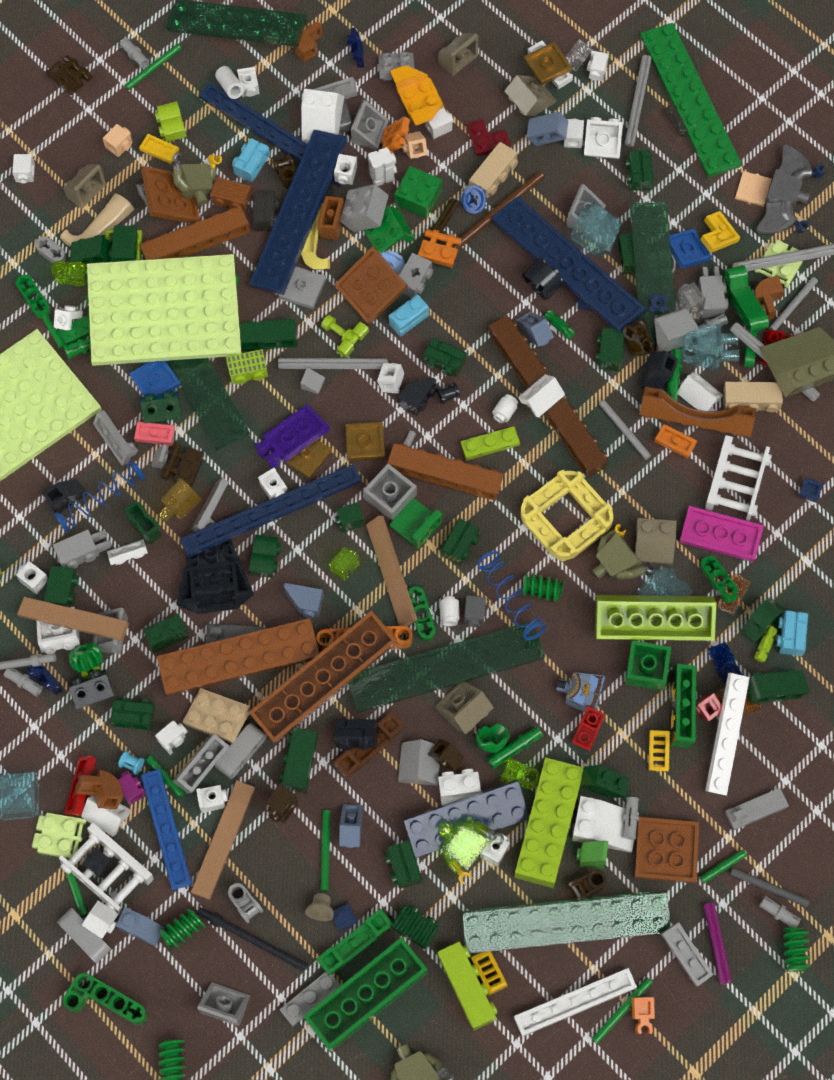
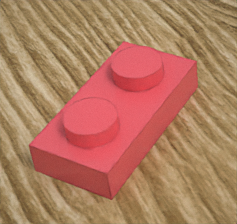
M137 422L134 440L135 442L172 445L175 426Z

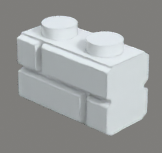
M387 147L380 149L379 152L369 153V175L373 184L380 186L384 182L394 181V173H397L394 153H390Z

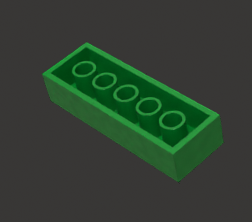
M401 937L303 1016L304 1020L331 1053L426 976L428 969Z

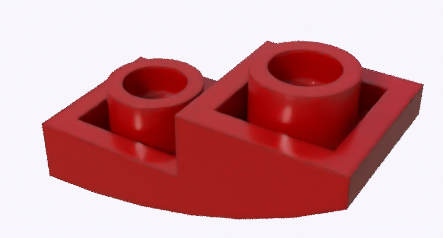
M587 706L571 743L590 751L606 714Z

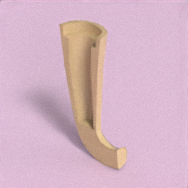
M115 193L105 208L82 234L72 235L68 230H65L61 234L60 239L71 247V242L91 238L96 235L104 236L106 230L113 229L114 225H118L134 211V208L128 200Z

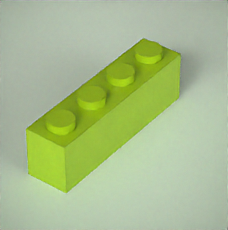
M457 942L437 952V956L472 1030L475 1031L496 1021L495 1014L498 1013L494 1003H489L486 997L489 993L485 984H480L477 979L479 972L475 964L471 965L468 960L471 956L466 945L462 946L460 942Z

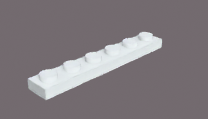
M728 673L705 791L727 795L750 677Z
M629 968L520 1013L514 1016V1019L523 1037L632 991L637 986Z

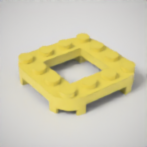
M561 470L555 478L531 496L527 495L524 498L520 516L523 524L553 557L560 561H566L576 557L610 530L613 522V509L610 503L606 504L588 484L581 472ZM569 492L592 519L567 538H563L543 516L542 512Z

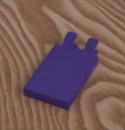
M306 404L264 434V441L256 444L255 448L258 450V455L262 459L265 457L269 462L268 465L273 469L280 464L281 460L287 462L330 431V428Z

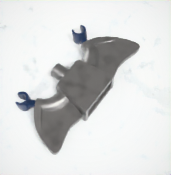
M789 145L783 146L782 164L775 171L764 206L766 207V214L757 227V233H779L790 229L793 225L796 226L797 233H803L805 230L801 226L805 229L809 227L807 221L802 220L799 222L792 210H794L796 201L807 204L810 193L800 191L802 180L812 177V175L818 179L826 173L821 172L825 167L823 164H819L815 169L811 170L808 160L799 151Z

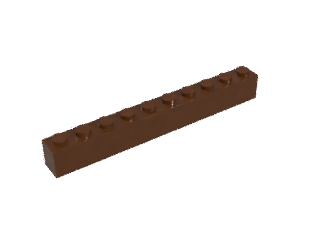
M507 315L489 325V336L526 390L545 374L548 375L545 364L539 362L536 351L528 346L527 338L524 334H520L514 320H511ZM564 395L543 415L588 479L607 467L608 457L603 450L599 449L596 438L593 435L590 436L585 422L579 420L576 409L573 406L570 407L567 397Z

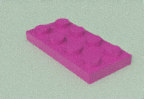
M689 506L679 543L754 563L764 525Z

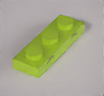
M513 426L460 441V445L467 461L520 446V441Z

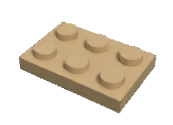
M200 688L182 723L185 726L209 735L215 733L222 740L234 743L251 708L243 703Z

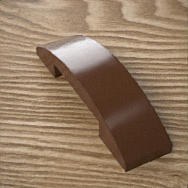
M392 712L378 723L379 734L376 748H370L369 750L352 748L333 762L346 778L372 760L403 730L405 725Z

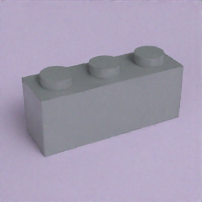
M215 733L209 735L172 782L186 794L192 793L229 748V745Z

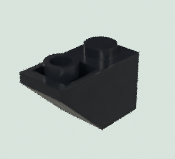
M652 351L639 385L644 389L645 386L659 389L673 377L679 359L667 351Z
M429 378L407 383L398 396V406L416 416L420 411L423 412L427 407V401L430 396L433 397L437 392L436 379Z
M74 479L57 482L42 492V495L54 513L56 511L61 513L68 508L69 502L75 503L83 498V492L86 491L78 480Z

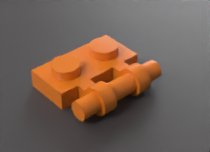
M404 116L384 128L380 141L383 144L382 149L387 147L390 153H393V150L402 148L403 144H405L403 137L409 131V118Z
M426 229L425 236L431 238V240L422 241L418 255L432 261V263L453 268L458 249L452 248V245L460 246L461 238H457L453 234L439 233L435 229L433 231ZM437 240L447 242L446 246L437 244Z

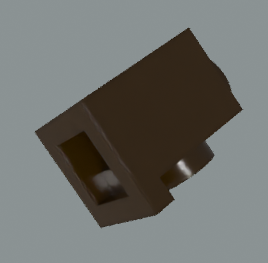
M441 739L428 753L430 757L437 759L436 762L442 768L446 769L448 767L452 771L456 770L464 759L451 743Z

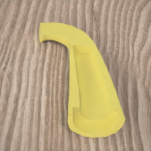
M324 203L320 206L301 253L305 264L315 270L330 269L328 258L321 259L316 256L319 236L318 223Z

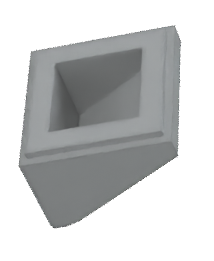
M306 368L301 380V389L319 394L325 377Z
M164 444L156 449L151 464L152 467L162 469L163 465L167 463L169 457L167 445Z

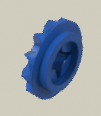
M470 185L462 193V205L468 213L477 214L483 212V208L487 206L485 204L488 199L485 196L486 191L482 190L481 186ZM474 196H478L476 202L471 203L474 200Z

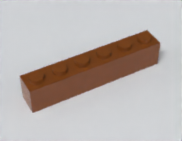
M241 206L230 208L221 214H214L208 219L196 221L192 225L180 227L171 233H164L158 238L146 240L139 245L145 260L184 258L250 233V228Z
M402 443L393 444L387 463L402 475L493 501L497 500L503 479V474L498 470H487L477 464L470 465L459 459H448L442 454L434 455L427 453L424 449L409 448L408 445Z

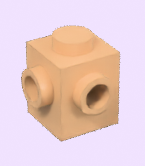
M118 124L103 137L105 148L117 157L124 151H127L133 143L131 132L126 127L122 128Z
M420 131L406 134L403 137L405 144H403L402 150L406 152L410 159L428 155L426 139Z

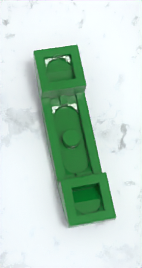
M380 908L337 945L330 947L316 958V961L329 976L373 944L393 923Z

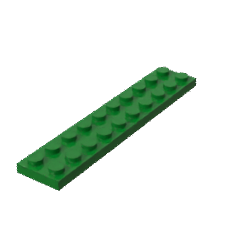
M673 22L641 32L640 38L648 55L651 56V61L707 178L740 168L742 163Z

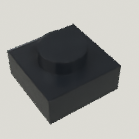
M94 848L82 864L96 876L100 877L112 860L97 848Z

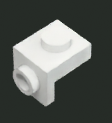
M71 305L55 309L54 328L71 330L72 319L82 318L83 311L77 310L76 306Z

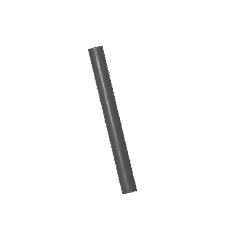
M733 868L730 875L806 908L809 905V899L736 868Z

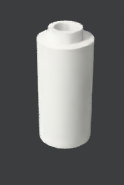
M220 67L215 73L217 81L230 98H239L244 92L243 85L229 67Z

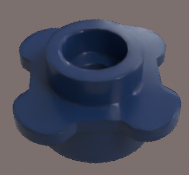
M651 294L649 296V310L651 312H666L667 296L664 294Z

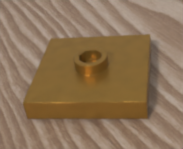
M555 42L524 56V61L541 86L572 71L571 65Z
M383 422L345 424L347 461L385 459Z
M317 439L285 463L310 480L332 453V449Z

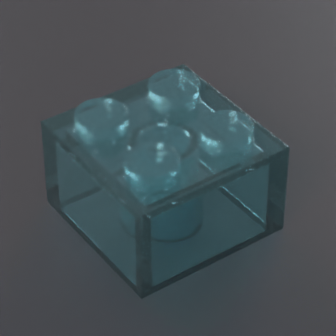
M593 203L582 208L570 238L596 257L610 253L622 222L597 203Z
M34 772L0 775V821L39 817V780Z

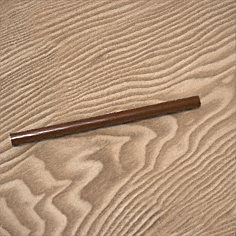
M538 171L459 237L461 238L460 246L453 244L452 248L459 250L492 222V216L516 197L521 198L542 181L545 178L543 173Z

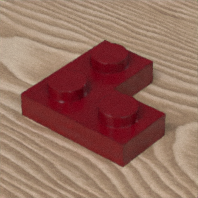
M484 120L466 124L477 157L490 154L499 142L511 148L506 129L488 134Z

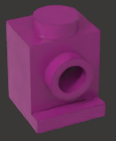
M129 771L119 776L118 781L121 784L122 793L129 806L146 797V793L137 776L132 778Z

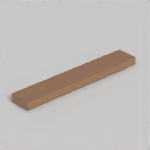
M378 516L366 524L398 624L399 626H409L417 620L384 517Z
M27 597L23 598L17 613L22 618L122 642L129 623L124 620Z
M236 780L191 894L211 900L255 792V787Z

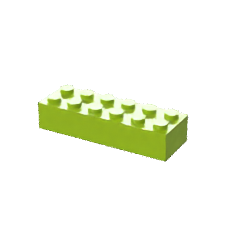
M596 595V639L715 641L716 601L714 596Z
M545 757L514 878L554 888L581 784L583 767Z

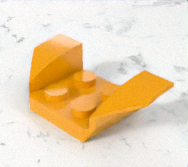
M407 65L390 70L399 96L412 123L414 122L417 126L432 121L439 109L444 108V105L431 78H428L427 74Z

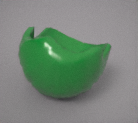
M499 723L492 727L485 725L476 733V743L481 750L487 753H497L507 744L510 733L505 726Z

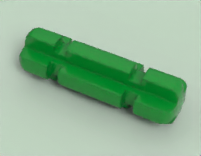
M548 310L544 318L548 322H552L551 324L560 333H564L567 339H571L575 335V330L568 327V324L559 316H555V312Z

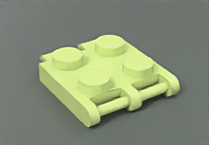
M777 240L775 244L771 242L763 257L798 251V249L792 247L789 251L787 250L788 244ZM803 261L763 268L772 274L762 269L755 270V273H761L769 278L777 275L787 280L780 279L784 287L788 288Z
M47 813L46 816H39L36 830L41 831L42 834L35 833L32 848L38 849L37 852L39 854L56 857L62 855L70 859L77 852L79 842H82L81 833L83 825H86L87 820ZM77 824H79L77 836H75ZM73 841H75L73 853L71 854Z

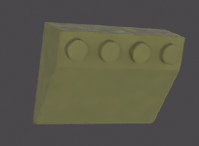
M820 327L760 348L785 398L834 380V339Z

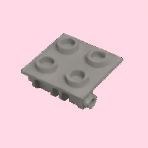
M401 52L398 54L384 53L378 55L380 79H383V81L392 80L390 70L405 65L414 68L413 53Z

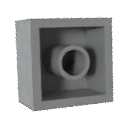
M375 184L348 190L340 222L353 232L380 227L389 195Z
M389 464L363 490V498L391 521L417 495V486Z

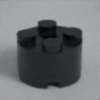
M541 256L521 275L527 284L530 283L531 289L544 300H548L564 284V280L559 276L560 272L555 267L550 268L548 262Z

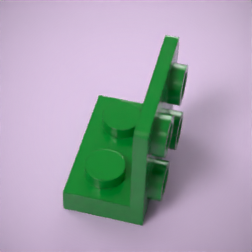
M392 206L385 208L380 227L364 230L371 245L381 253L388 250L399 240L410 243L415 239L400 210Z
M412 499L390 523V527L419 549L441 525L443 514L437 509L432 513L416 499Z

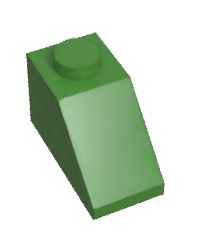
M609 841L583 842L582 848L577 849L576 860H580L579 867L604 870Z

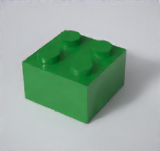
M410 166L394 194L395 206L427 219L442 192V179Z
M632 641L625 685L664 691L667 682L671 647Z

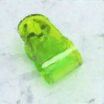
M62 261L52 264L51 272L56 283L76 286L85 285L86 264Z
M506 759V767L503 774L499 777L502 781L508 783L518 780L520 787L530 790L538 786L539 773L535 768L513 759ZM527 775H533L535 780L528 782L524 778Z

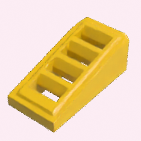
M650 730L648 770L669 771L670 731ZM654 737H665V741H655ZM665 745V749H655L653 746ZM653 753H665V757H654ZM653 761H665V765H653Z
M490 949L471 957L473 964H475L482 983L487 988L488 996L508 986ZM487 956L489 957L488 961L479 965V960ZM492 964V968L484 972L481 968ZM496 972V975L486 979L485 975ZM499 979L500 982L492 986L489 985V982Z

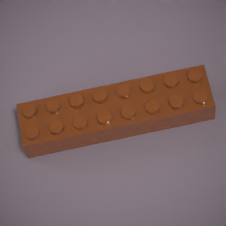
M371 610L250 710L249 713L276 744L396 645L397 640Z
M308 618L159 655L157 660L165 693L169 697L308 662L319 654L311 619Z

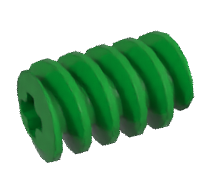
M526 573L523 595L526 596L530 591L531 597L534 598L536 593H538V598L542 599L545 595L546 601H549L553 596L554 602L557 603L558 599L562 596L565 580L563 579L558 584V578L551 582L550 576H548L543 581V575L541 574L536 579L535 573H532L530 578L528 573Z
M189 908L186 910L188 916L180 914L181 921L173 919L174 926L169 923L166 924L167 932L162 928L159 930L161 938L171 952H173L172 945L177 948L180 947L179 940L186 943L185 935L190 938L193 937L192 930L199 933V925L206 928L198 915Z
M797 927L783 928V931L787 932V934L783 935V939L788 941L783 946L789 949L784 952V956L789 957L784 960V964L790 966L785 968V971L803 972L811 967L810 964L805 963L806 960L810 959V956L804 954V952L810 951V948L804 946L805 943L810 941L803 938L804 935L809 934V931Z
M169 1039L164 1040L163 1043L158 1045L159 1049L164 1050L159 1053V1057L164 1059L159 1061V1066L164 1067L159 1070V1074L165 1076L159 1080H180L185 1077V1074L179 1072V1070L185 1068V1065L179 1064L180 1061L185 1060V1057L179 1055V1053L185 1051V1048L179 1047V1044L184 1043L185 1040Z

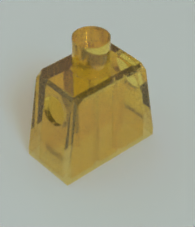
M180 478L161 499V502L166 507L158 515L165 522L173 515L181 519L202 499Z

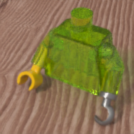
M458 821L453 828L447 823H443L438 830V833L445 837L442 845L444 847L443 855L446 864L456 876H459V881L463 885H466L463 882L465 875H468L472 880V876L468 872H464V869L468 871L490 839H496L497 836H500L501 841L497 844L501 845L504 842V836L501 833L495 834L493 829L480 821H465L464 823Z

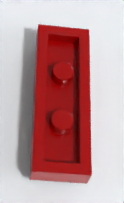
M92 756L79 757L64 815L70 817L81 816L85 807L86 795L76 794L75 787L81 775L92 776L95 770L96 758Z

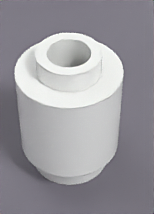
M506 394L492 411L494 419L499 423L508 422L517 409L518 401L513 396Z
M452 596L444 597L439 602L440 620L444 626H455L460 619L459 601Z

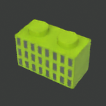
M263 349L226 357L232 384H244L246 381H259L268 377Z

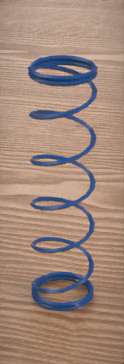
M133 460L127 463V469L132 480V483L118 472H113L112 474L113 481L118 494L105 483L98 482V490L103 501V504L90 493L83 492L84 503L86 505L89 515L73 502L68 503V509L74 525L70 521H68L64 516L59 514L57 511L54 513L55 518L67 533L68 531L70 532V529L64 520H66L71 526L76 527V523L70 509V504L75 505L85 515L91 517V513L85 500V493L94 498L100 505L106 507L105 501L100 491L99 484L101 483L105 485L116 496L120 497L121 495L115 482L114 474L116 473L120 475L131 486L135 487L134 480L129 470V464L135 472V474L138 476V478L141 481L145 480L144 474Z
M497 551L486 553L477 563L479 569L490 571L487 577L488 583L499 585L496 595L501 599H508L505 605L506 611L517 613L514 619L515 625L526 627L523 634L524 639L533 640L539 637L546 629L545 623L539 622L541 617L535 618L528 625L524 626L516 623L517 615L531 607L532 603L524 605L519 611L512 612L507 609L509 599L519 595L523 589L515 591L510 597H500L498 595L500 585L512 580L514 575L506 577L499 584L491 583L489 581L490 573L502 567L505 562L497 563L491 570H484L493 566L500 558V554ZM493 554H497V557L494 561L487 565L480 566L481 562L486 557ZM543 625V628L537 634L526 637L532 629Z

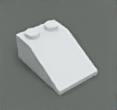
M304 89L301 106L303 142L308 144L313 130L339 135L344 101L343 95L334 92Z
M581 796L572 841L581 843L609 841L608 848L632 853L634 840L623 838L625 826L623 815H625L626 809L602 800Z

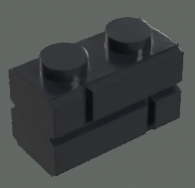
M376 719L336 720V729L333 737L337 748L342 750H349L350 748L369 750L370 748H376L379 734Z

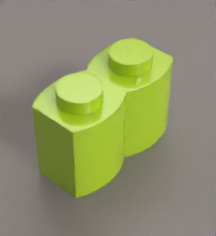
M178 102L157 106L158 112H155L157 123L161 122L162 125L159 127L161 137H165L166 142L187 137Z

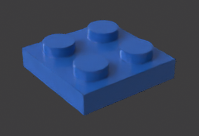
M695 229L668 235L663 239L664 244L674 256L680 269L708 262L712 258Z
M166 361L147 362L129 373L143 396L147 393L162 394L164 391L174 390L181 386L180 381Z

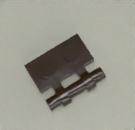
M67 55L64 58L65 64L58 61L46 72L53 81L69 95H72L84 85L81 79L85 78L87 81H91L92 75L89 74L88 69L81 67L75 58Z
M174 443L173 448L168 453V461L163 465L161 478L168 480L171 474L175 476L173 479L174 483L192 488L205 454L202 451L186 447L184 453L179 452L181 445ZM176 460L181 461L178 468L173 467Z

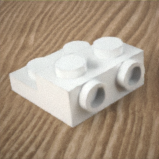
M591 117V120L587 119L584 156L619 159L623 122H619L618 119L601 121L599 117Z
M36 621L38 645L41 653L53 654L56 650H72L75 646L80 645L79 631Z
M473 769L462 770V774L454 775V772H444L441 777H438L442 805L481 792L478 772H474Z

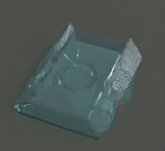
M662 565L653 572L637 591L639 595L689 596L693 592L686 582L680 581L676 577V573L672 568H665Z

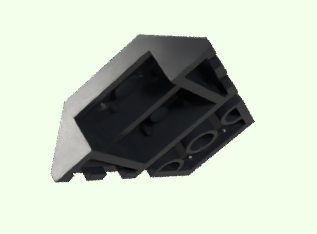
M231 539L186 558V567L183 571V580L180 584V593L176 605L197 614L238 609L254 595Z

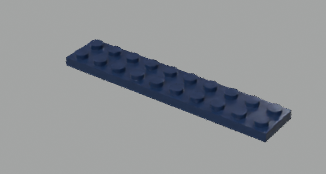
M313 130L249 283L252 288L281 295L285 294L334 175L338 156L343 153L348 141L346 136Z
M516 197L492 216V222L535 260L541 256L548 262L550 268L555 267L560 272L559 276L564 280V285L613 329L621 332L626 325H630L645 312L646 307L519 197Z

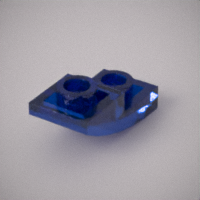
M351 28V35H348L347 43L351 45V53H354L357 67L364 68L362 41L357 30Z
M726 642L708 649L710 658L725 687L728 673L742 675L734 661V655Z
M30 665L31 667L27 668L32 678L37 677L39 682H44L48 691L53 690L55 695L62 692L54 677L42 665L35 667Z

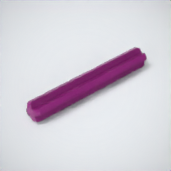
M715 903L704 904V912L720 984L731 983V975Z

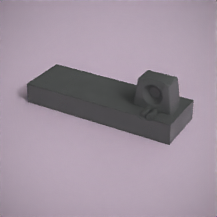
M208 624L206 643L264 630L266 627Z

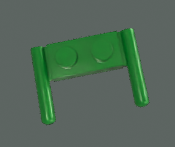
M87 294V295L85 296V299H86L87 303L89 304V298H88V294ZM89 314L72 322L71 330L59 329L57 331L49 316L43 318L59 350L64 349L63 344L69 345L77 342L79 338L84 339L90 336Z

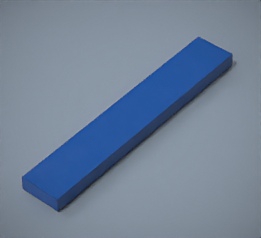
M157 769L141 774L171 888L174 891L190 886L192 882L161 770Z

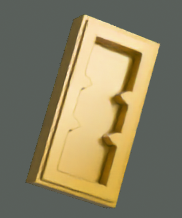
M147 134L139 147L140 151L169 164L173 162L174 154L179 152V147L150 134Z

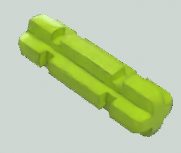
M773 626L767 629L766 635H763L759 644V652L757 651L754 657L758 662L766 661L768 656L766 653H769L774 641L773 637L778 632Z

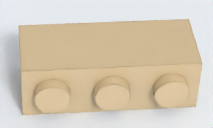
M499 142L469 179V186H481L482 190L486 191L485 196L487 198L490 195H494L498 185L506 180L511 169L514 170L517 166L518 152Z
M725 382L724 410L737 405L756 408V412L759 410L772 413L781 409L783 403L782 390L777 382Z

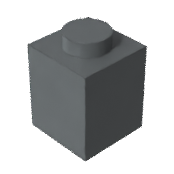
M466 597L464 624H468L470 627L484 626L486 597Z

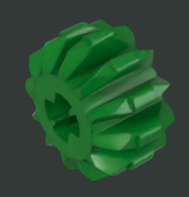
M93 642L78 645L77 648H73L69 653L70 665L74 671L78 672L93 670L94 667H98L103 661L101 649L98 647V644Z

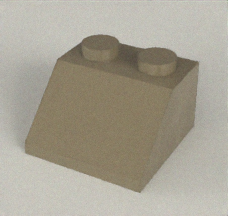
M463 33L461 36L454 38L451 44L439 51L438 63L454 76L478 56L479 36L476 33Z
M516 75L505 90L508 99L519 107L520 113L524 116H536L557 101L544 85H540L535 76Z
M87 164L63 188L66 197L81 209L106 186L101 166L98 164Z
M638 518L635 537V555L641 563L673 565L676 521Z
M463 680L434 706L447 721L464 734L471 731L494 708L481 690Z

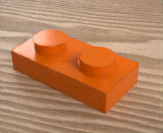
M663 424L654 441L687 459L697 444V440Z

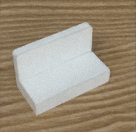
M696 372L688 375L678 389V395L700 411H709L713 404L719 402L724 396Z
M545 374L518 398L521 403L530 406L536 417H540L559 401L565 393L555 377Z
M91 795L86 801L81 817L91 824L94 823L111 836H115L121 822L129 816L131 810L122 804H119L117 809L98 808L96 796Z

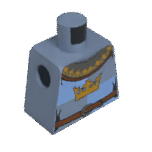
M575 672L572 675L571 682L559 679L556 690L567 693L565 703L582 712L586 711L587 706L596 709L605 676Z

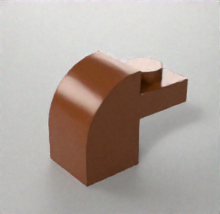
M319 21L310 24L305 30L299 26L293 34L295 53L304 63L318 54L315 41L323 36L322 25Z
M779 276L762 280L757 285L754 293L767 314L768 320L774 319L776 313L773 302L782 300L784 293Z
M99 770L97 776L81 775L75 787L76 794L95 795L98 808L117 809L123 799L120 782L115 776L106 771Z

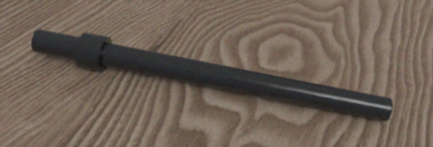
M202 907L199 908L197 915L210 921L211 925L215 927L220 926L305 972L308 966L307 963L224 920L223 916L217 913L213 914Z

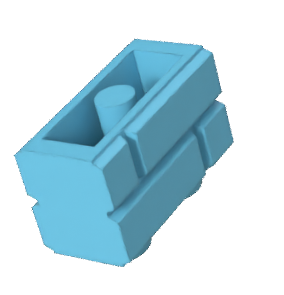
M252 138L248 143H244L240 156L235 157L232 162L234 174L252 183L270 156L269 147Z
M415 295L411 298V301H407L389 315V325L401 337L429 316V306L419 295Z
M785 611L783 616L779 617L778 628H781V635L777 636L776 646L780 647V654L804 655L808 623L807 613Z

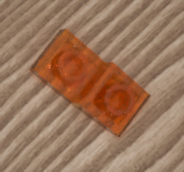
M733 573L731 579L738 588V598L730 603L724 602L720 598L716 606L733 616L751 584L750 580L736 573Z

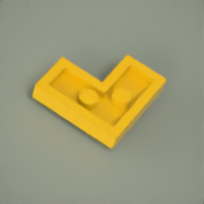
M721 211L708 215L704 219V222L712 232L702 235L700 240L710 253L735 244L740 240V236Z

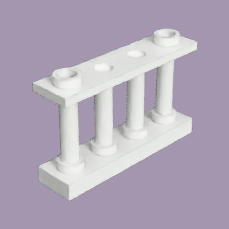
M726 435L705 510L712 511L714 505L718 506L719 504L748 512L745 521H750L751 516L756 515L758 505H755L765 465L769 466L772 455L768 454L770 447L766 446L764 455L734 447L735 445L731 444L733 437ZM732 454L760 461L761 466L759 471L730 464V461H727L728 455L732 456ZM731 471L756 478L755 488L727 481L722 477L723 472ZM727 488L752 495L750 505L720 497L721 495L717 494L718 489Z
M92 823L87 828L90 834L88 836L89 839L69 860L61 855L59 857L60 867L67 874L72 873L103 900L107 907L120 916L122 909L119 904L139 883L144 882L149 885L153 881V876L97 825ZM100 843L104 847L103 853L111 858L115 856L119 861L115 869L96 886L89 880L94 873L88 869L81 873L74 865L95 844ZM124 870H131L134 873L133 878L113 899L104 893Z

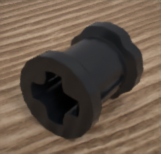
M452 383V386L444 389H437L442 404H446V401L454 398H461L456 383Z

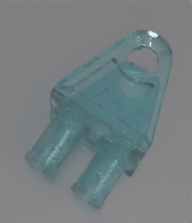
M720 324L691 331L684 337L681 359L686 363L718 371L722 361L739 362V350H722V345H738V337L733 333H721ZM691 338L697 340V341L688 343V340L691 339ZM688 350L694 352L695 355L691 357L687 356L685 354V351Z

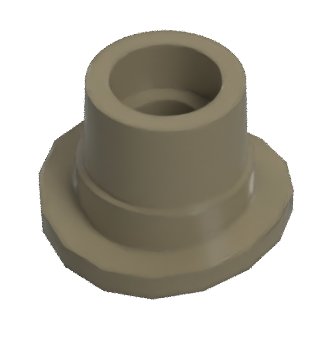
M323 893L315 894L313 902L306 908L305 914L319 921L332 920L334 911L330 907V896Z

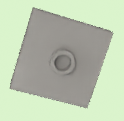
M295 267L285 294H279V299L313 310L326 281V276Z

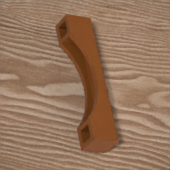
M645 386L639 415L647 418L662 419L666 422H678L686 426L693 425L702 429L717 430L721 433L737 434L740 437H751L757 409L737 405L721 411L695 410L678 403L664 390Z

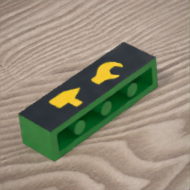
M676 664L670 671V746L690 748L695 743L696 666Z

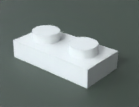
M144 539L107 551L111 565H120L126 562V560L138 559L148 553Z

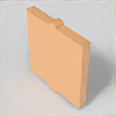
M743 171L735 199L764 207L772 179L760 176L758 173L752 174Z

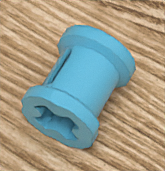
M126 750L119 760L118 767H125L137 775L143 767L144 759L132 756Z

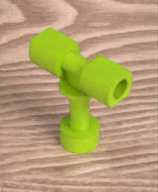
M331 315L326 316L321 324V327L329 331L332 329L342 336V343L337 348V352L344 358H347L354 350V344L357 340L361 341L369 332V328L362 322H359L353 330L348 329L346 331L336 324V319Z

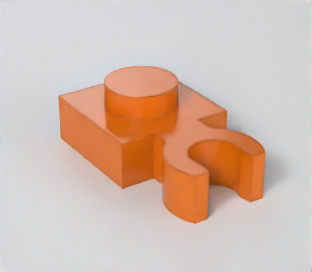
M654 997L631 998L632 1019H638V1023L635 1026L636 1034H642V1026L646 1027L647 1034H652L653 1027L649 1023V1019H655Z

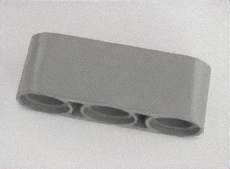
M249 723L236 738L235 742L220 757L215 768L229 779H233L263 744L267 734L254 724Z
M71 908L57 923L97 964L112 949L99 936L83 927L84 920Z

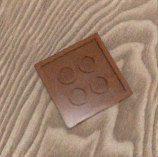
M147 166L142 168L141 172L150 216L191 224L200 220L196 199H186L183 197L181 191L173 183L172 171Z
M373 246L334 284L367 324H371L409 287Z
M639 817L637 824L635 878L696 884L699 822Z

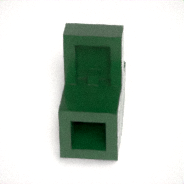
M770 597L753 612L741 631L756 643L767 629L778 620L785 609Z

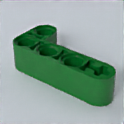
M740 265L726 269V294L748 331L751 333L768 328L769 320L767 314L748 286V274L745 266Z
M87 973L77 975L63 998L64 1007L72 1013L80 1012L90 998L134 1025H143L148 1019V1012L142 1005ZM85 979H89V986L85 989H82L80 987L81 982ZM106 989L107 996L103 999H98L99 991ZM77 997L79 999L78 1004L75 1007H70V1000ZM118 1000L125 1001V1005L122 1009L115 1008V1004ZM130 1008L137 1013L140 1012L142 1016L140 1018H135V1016L131 1012H129Z

